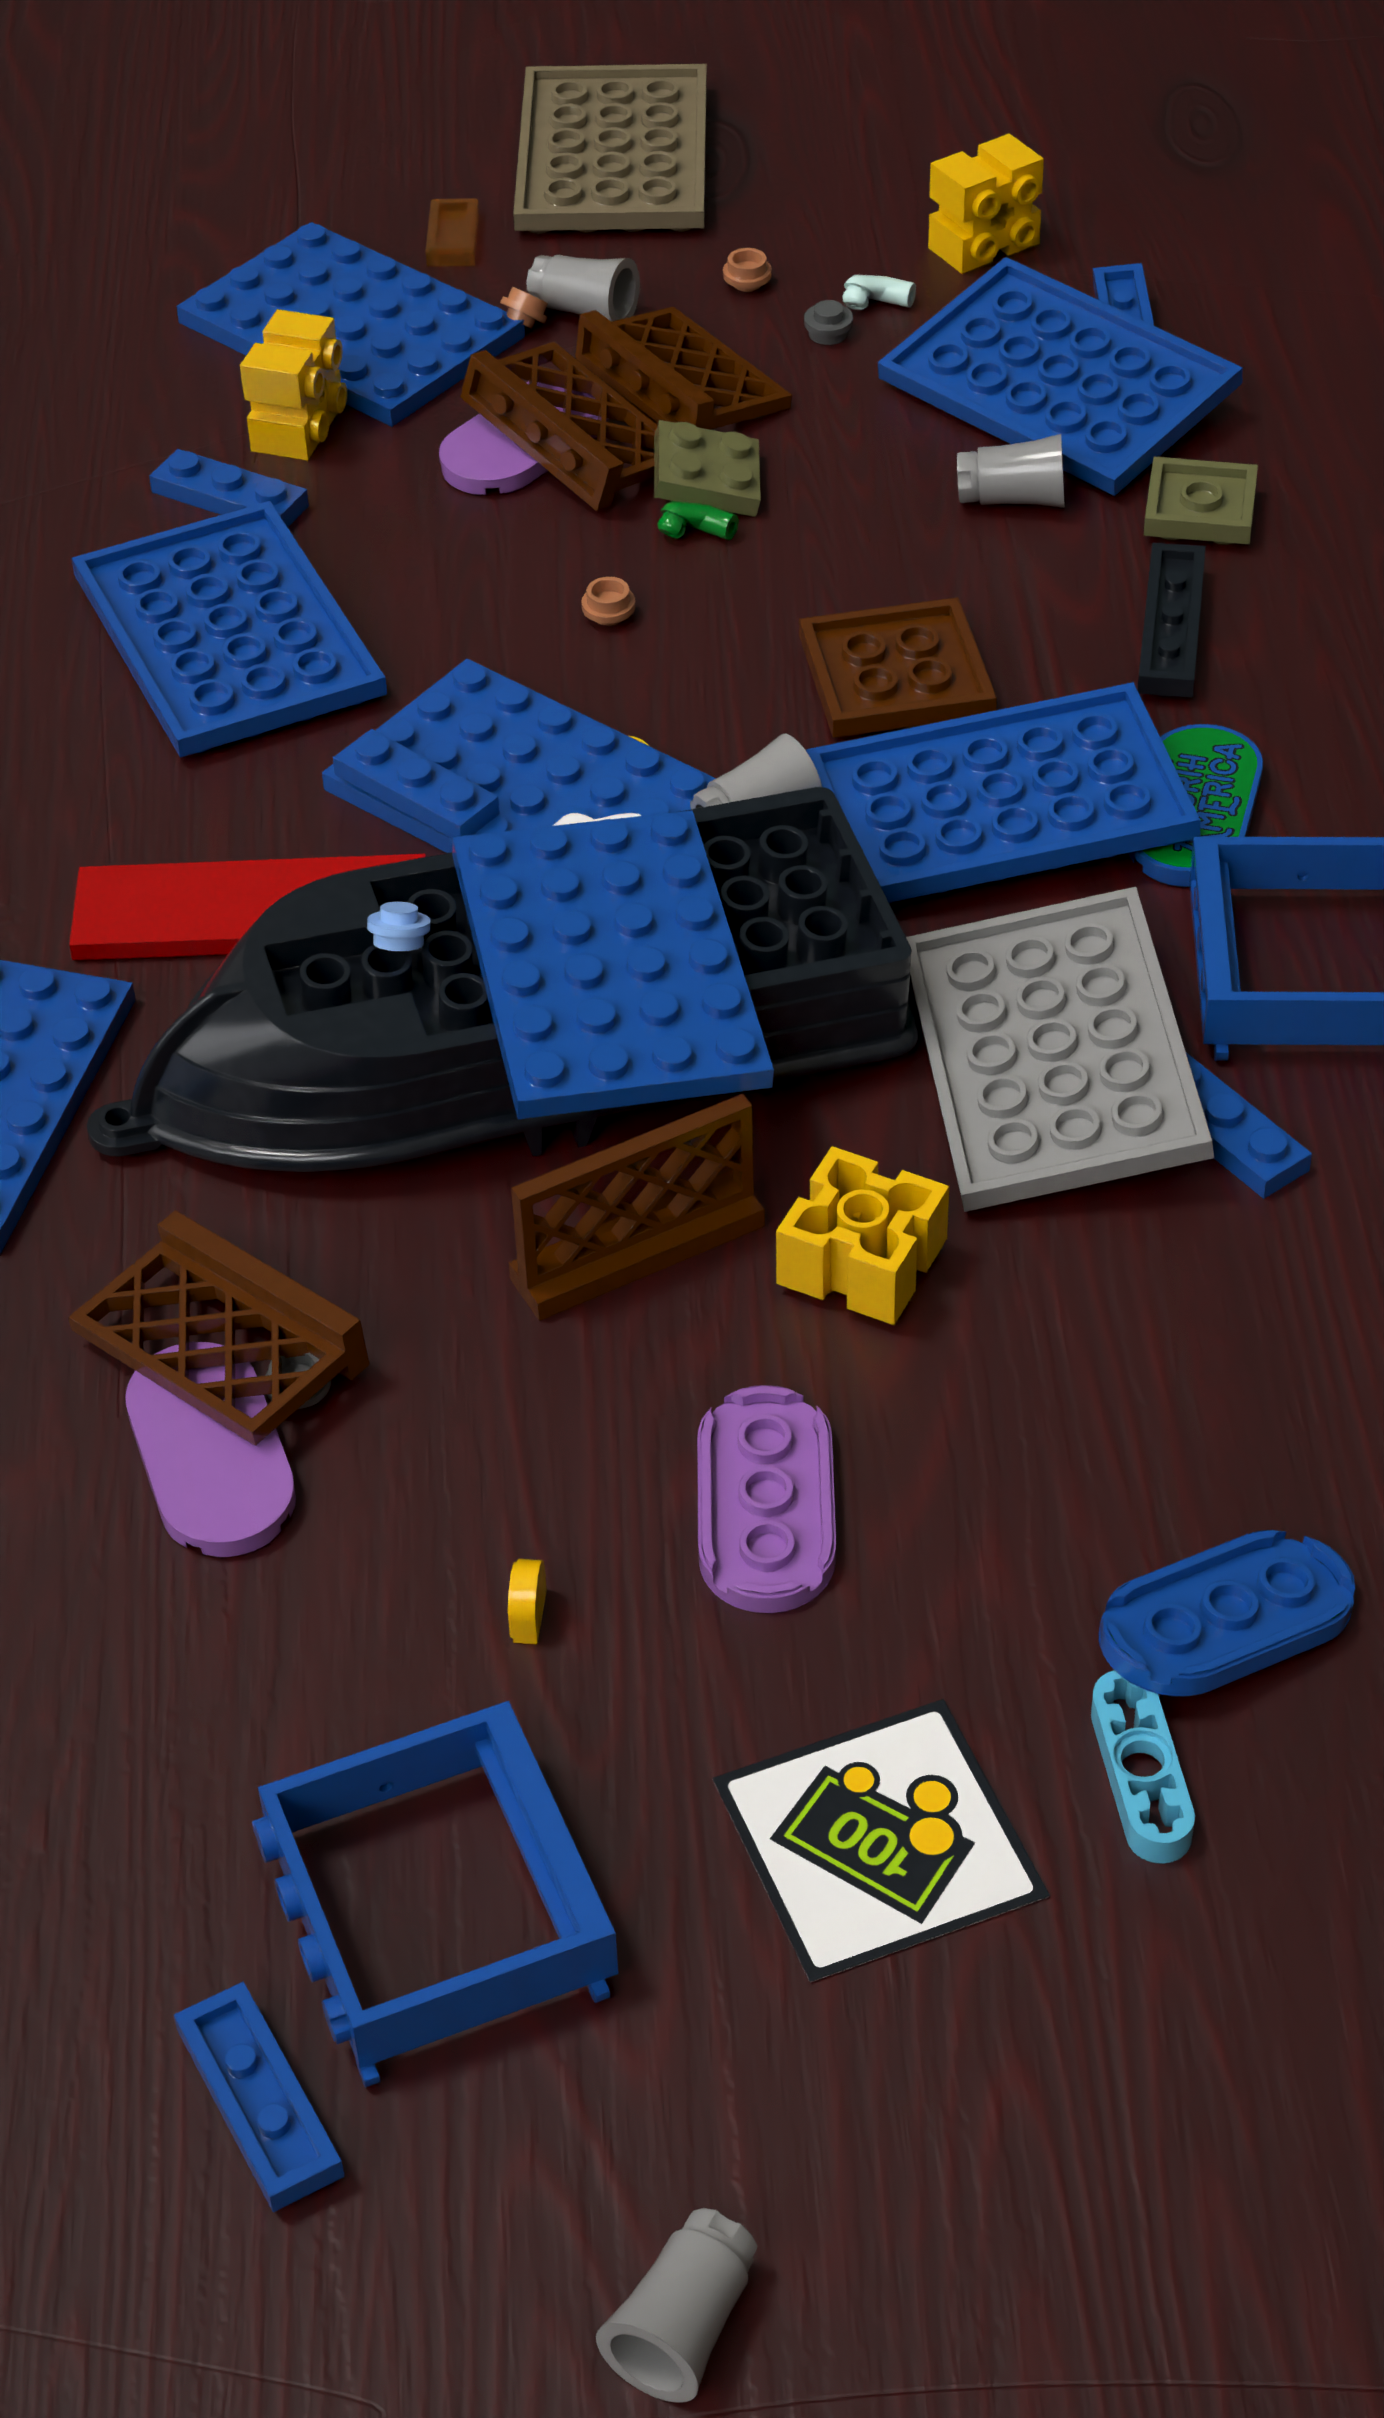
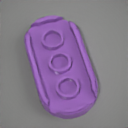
M537 382V386L564 392V388ZM572 390V394L595 399L591 394ZM556 407L559 411L563 412V408ZM571 410V414L598 420V416ZM481 414L476 415L448 434L439 448V460L444 479L451 486L474 495H486V488H499L500 494L514 492L548 471Z
M189 1342V1350L224 1346L211 1342ZM179 1344L163 1349L155 1354L178 1352ZM250 1362L235 1364V1379L257 1377ZM225 1365L189 1369V1379L196 1384L225 1381ZM135 1371L126 1389V1407L163 1525L173 1540L186 1548L187 1542L192 1546L200 1547L202 1554L215 1557H232L246 1554L270 1543L281 1532L280 1525L286 1520L288 1513L291 1517L296 1505L292 1471L276 1428L255 1446ZM264 1395L235 1398V1408L251 1418L267 1406Z
M769 1385L739 1389L725 1396L724 1404L717 1407L713 1413L711 1407L702 1418L698 1429L699 1567L707 1586L726 1603L750 1612H784L800 1607L817 1597L828 1585L835 1570L836 1524L831 1426L827 1416L817 1405L815 1411L812 1406L804 1403L803 1395L791 1389Z

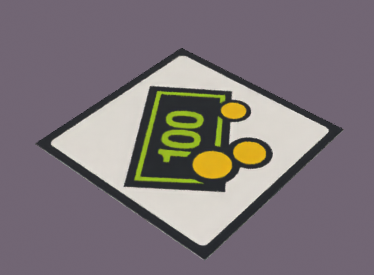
M944 1699L712 1778L810 1983L1050 1897Z

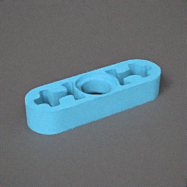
M1115 1670L1101 1676L1094 1686L1091 1720L1126 1840L1131 1850L1140 1858L1153 1863H1170L1183 1857L1189 1850L1192 1843L1195 1813L1157 1693L1147 1691L1130 1683ZM1125 1699L1129 1708L1135 1709L1134 1728L1125 1731L1126 1720L1123 1710L1119 1704H1113L1114 1700ZM1145 1753L1155 1757L1162 1765V1769L1152 1776L1141 1777L1128 1772L1122 1765V1761L1131 1754ZM1159 1799L1158 1809L1162 1822L1166 1827H1172L1171 1832L1159 1833L1155 1824L1148 1823L1150 1802Z

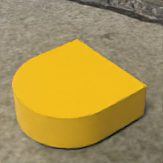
M517 1559V1562L513 1563L508 1592V1622L510 1638H513V1643L538 1644L547 1590L543 1560Z

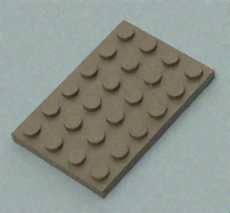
M707 64L526 66L513 214L514 230L541 234L550 230H576L581 233H591L597 230L623 229L627 232H640L644 229H671L683 232L692 228H704Z

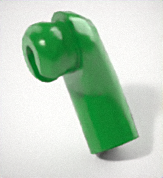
M671 501L660 510L663 515L659 519L657 526L661 533L674 539L681 538L685 533L686 526L714 536L731 540L738 529L739 518L735 514L707 504Z

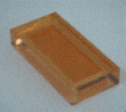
M478 199L431 200L426 243L427 266H475L479 221Z

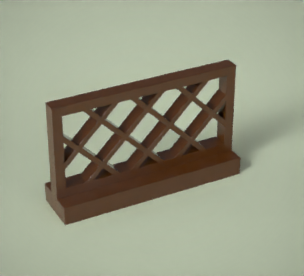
M675 307L612 322L597 310L580 314L575 359L657 423L659 420L674 423L688 422L699 428L712 430L791 408V393ZM670 326V327H672L674 330L665 329L664 327ZM714 405L723 406L721 408L714 409Z
M556 342L498 360L486 350L471 354L460 398L596 511L612 506L616 491L654 477V453L641 450V446L654 449V436L657 424ZM551 362L561 371L540 367L539 365ZM522 379L529 380V384L525 383ZM537 382L564 388V392L537 386ZM572 390L591 394L595 399L572 394ZM556 407L563 408V412L559 411ZM571 410L598 416V420L571 414ZM606 418L625 422L630 427L606 422ZM590 435L597 436V440L592 438ZM606 438L632 444V448L607 443ZM624 463L632 465L630 467L622 469Z
M743 1094L511 1187L517 1259L509 1262L510 1280L539 1321L765 1226V1209L754 1196L752 1105ZM732 1123V1127L716 1147L706 1144L718 1128ZM676 1147L675 1151L659 1170L649 1167L660 1152ZM696 1155L705 1158L704 1162L688 1181L679 1178V1175ZM724 1166L733 1169L726 1173L718 1175ZM616 1170L619 1171L602 1194L591 1190L601 1176ZM638 1179L649 1182L632 1204L621 1201ZM668 1189L677 1192L661 1199ZM557 1194L561 1195L545 1217L533 1214V1204ZM581 1202L591 1206L575 1227L564 1224ZM611 1213L619 1215V1217L603 1223ZM553 1237L562 1239L545 1247Z
M176 1210L157 1225L161 1238L157 1245L68 1317L73 1332L255 1446L338 1373L353 1380L370 1365L360 1319ZM164 1267L180 1276V1285L145 1289V1283ZM218 1299L225 1303L224 1313L190 1317V1302ZM179 1304V1318L144 1322V1308ZM133 1309L132 1324L105 1327L98 1323L109 1312ZM264 1327L271 1331L272 1341L235 1345V1330ZM225 1331V1346L189 1350L190 1335ZM179 1337L178 1352L150 1355L143 1351V1341ZM304 1353H310L320 1359L307 1371L282 1374L281 1356L288 1358L305 1356ZM272 1360V1375L235 1379V1364ZM225 1365V1381L196 1384L189 1379V1369ZM272 1394V1402L253 1418L235 1408V1398Z

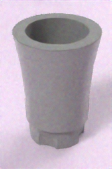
M539 255L535 257L533 266L528 271L527 291L530 295L547 302L549 309L578 315L597 310L612 322L634 315L640 291L639 271L636 263L630 258L590 259L555 255L553 257Z
M1061 434L1029 442L978 447V453L976 451L957 453L959 503L980 501V505L1033 504L1065 508Z
M783 733L747 761L709 782L707 788L693 795L694 799L690 801L691 809L807 788L822 787L816 767L806 750L794 737Z
M707 2208L694 2210L681 2230L675 2231L670 2236L652 2267L627 2300L599 2328L596 2334V2343L601 2355L608 2365L629 2384L650 2396L669 2402H687L696 2396L715 2343L731 2310L748 2283L747 2272L754 2261L753 2255L758 2248L753 2236L742 2224L729 2220L717 2210Z

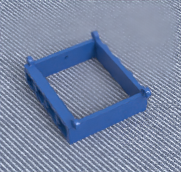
M1193 837L1189 886L1203 1044H1214V1060L1228 1061V1044L1384 1045V992L1241 991L1231 889L1384 890V837Z
M509 1701L258 1787L263 1817L253 1820L252 1827L257 1838L259 1850L265 1863L278 1859L284 1876L276 1878L274 1881L283 1912L288 1922L299 1918L302 1920L307 1936L299 1938L298 1945L306 1971L312 1983L325 1979L331 1994L330 1998L322 2000L328 2027L337 2045L349 2041L365 2088L380 2083V2076L374 2063L584 1986H588L590 1995L595 2003L610 1998V1990L605 1979L618 1974L615 1930ZM483 1767L559 1939L362 2010L292 1833Z

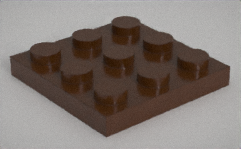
M958 597L799 618V637L833 738L849 735L859 736L865 733L900 728H912L996 710V694Z

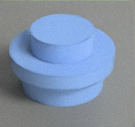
M388 902L380 906L379 912L368 916L367 929L373 933V944L380 949L412 951L424 945V935L430 931V918L425 914L419 913L418 906L415 904Z

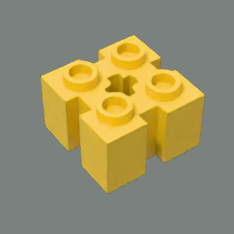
M1009 133L979 144L978 156L971 158L961 151L931 162L930 198L939 204V211L929 214L928 248L963 274L993 262V258L999 249L1009 256L1039 244L1041 210L1032 202L1042 193L1044 158Z
M277 309L262 331L263 344L254 343L240 364L244 400L250 401L251 411L247 416L251 452L308 461L319 442L325 441L329 426L337 413H342L346 405L347 387L345 383L341 382L340 370H338L342 360V342L336 339L334 318Z
M831 1146L810 1178V1200L798 1197L776 1230V1284L824 1300L826 1295L833 1291L847 1295V1309L895 1325L916 1291V1270L927 1273L947 1240L949 1186L904 1170L900 1172L896 1180L878 1175V1161Z

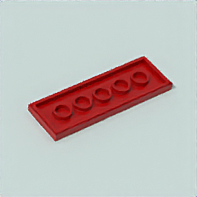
M426 854L79 867L69 943L72 960L228 955L243 934L266 909L295 889L334 874L426 857Z

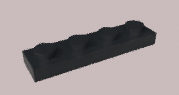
M1152 543L1137 691L1139 694L1193 698L1206 546Z

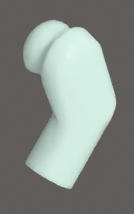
M853 275L844 284L846 291L843 293L842 299L847 307L854 310L865 309L868 306L869 299L911 307L916 295V284L887 276Z

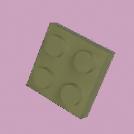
M659 420L654 436V498L707 504L727 512L756 517L761 501L759 439L747 437L739 432L724 433L699 428L688 422L674 423Z
M1153 457L1143 536L1161 537L1166 540L1190 539L1213 541L1224 545L1232 543L1250 544L1258 465Z

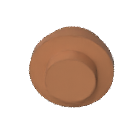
M737 249L728 256V262L723 267V278L729 285L739 291H755L771 279V265L767 261L766 255L758 249Z
M512 287L508 298L503 296L500 304L508 307V318L524 320L523 325L532 329L535 320L545 324L547 316L543 314L548 305L547 302L515 287Z
M601 577L593 580L587 586L586 593L582 597V611L588 619L601 625H616L634 613L635 596L629 590V586L624 580L616 577Z

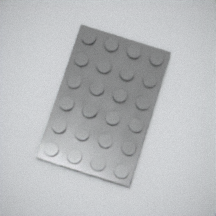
M1136 886L906 937L912 949L910 978L964 1212L1214 1158L1211 1135Z

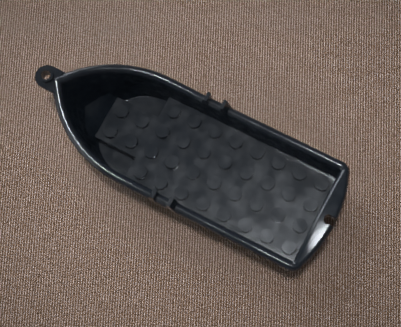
M813 787L691 809L695 816L774 1068L773 1082L904 1056L914 1049L919 1036L916 1006L910 985L912 949L835 794L825 787ZM451 852L334 874L299 887L276 901L243 934L223 962L205 981L186 1011L161 1036L141 1068L135 1083L132 1099L106 1104L95 1110L88 1119L87 1131L91 1146L98 1152L109 1156H126L156 1150L161 1145L193 1157L236 1167L280 1172H323L369 1168L398 1163L524 1133L534 1157L542 1155V1128L571 1123V1131L577 1147L587 1146L598 1117L693 1098L517 1119ZM408 902L418 906V912L430 918V931L424 935V945L419 949L412 951H388L380 949L373 944V933L367 929L368 916L379 912L380 906L384 903Z

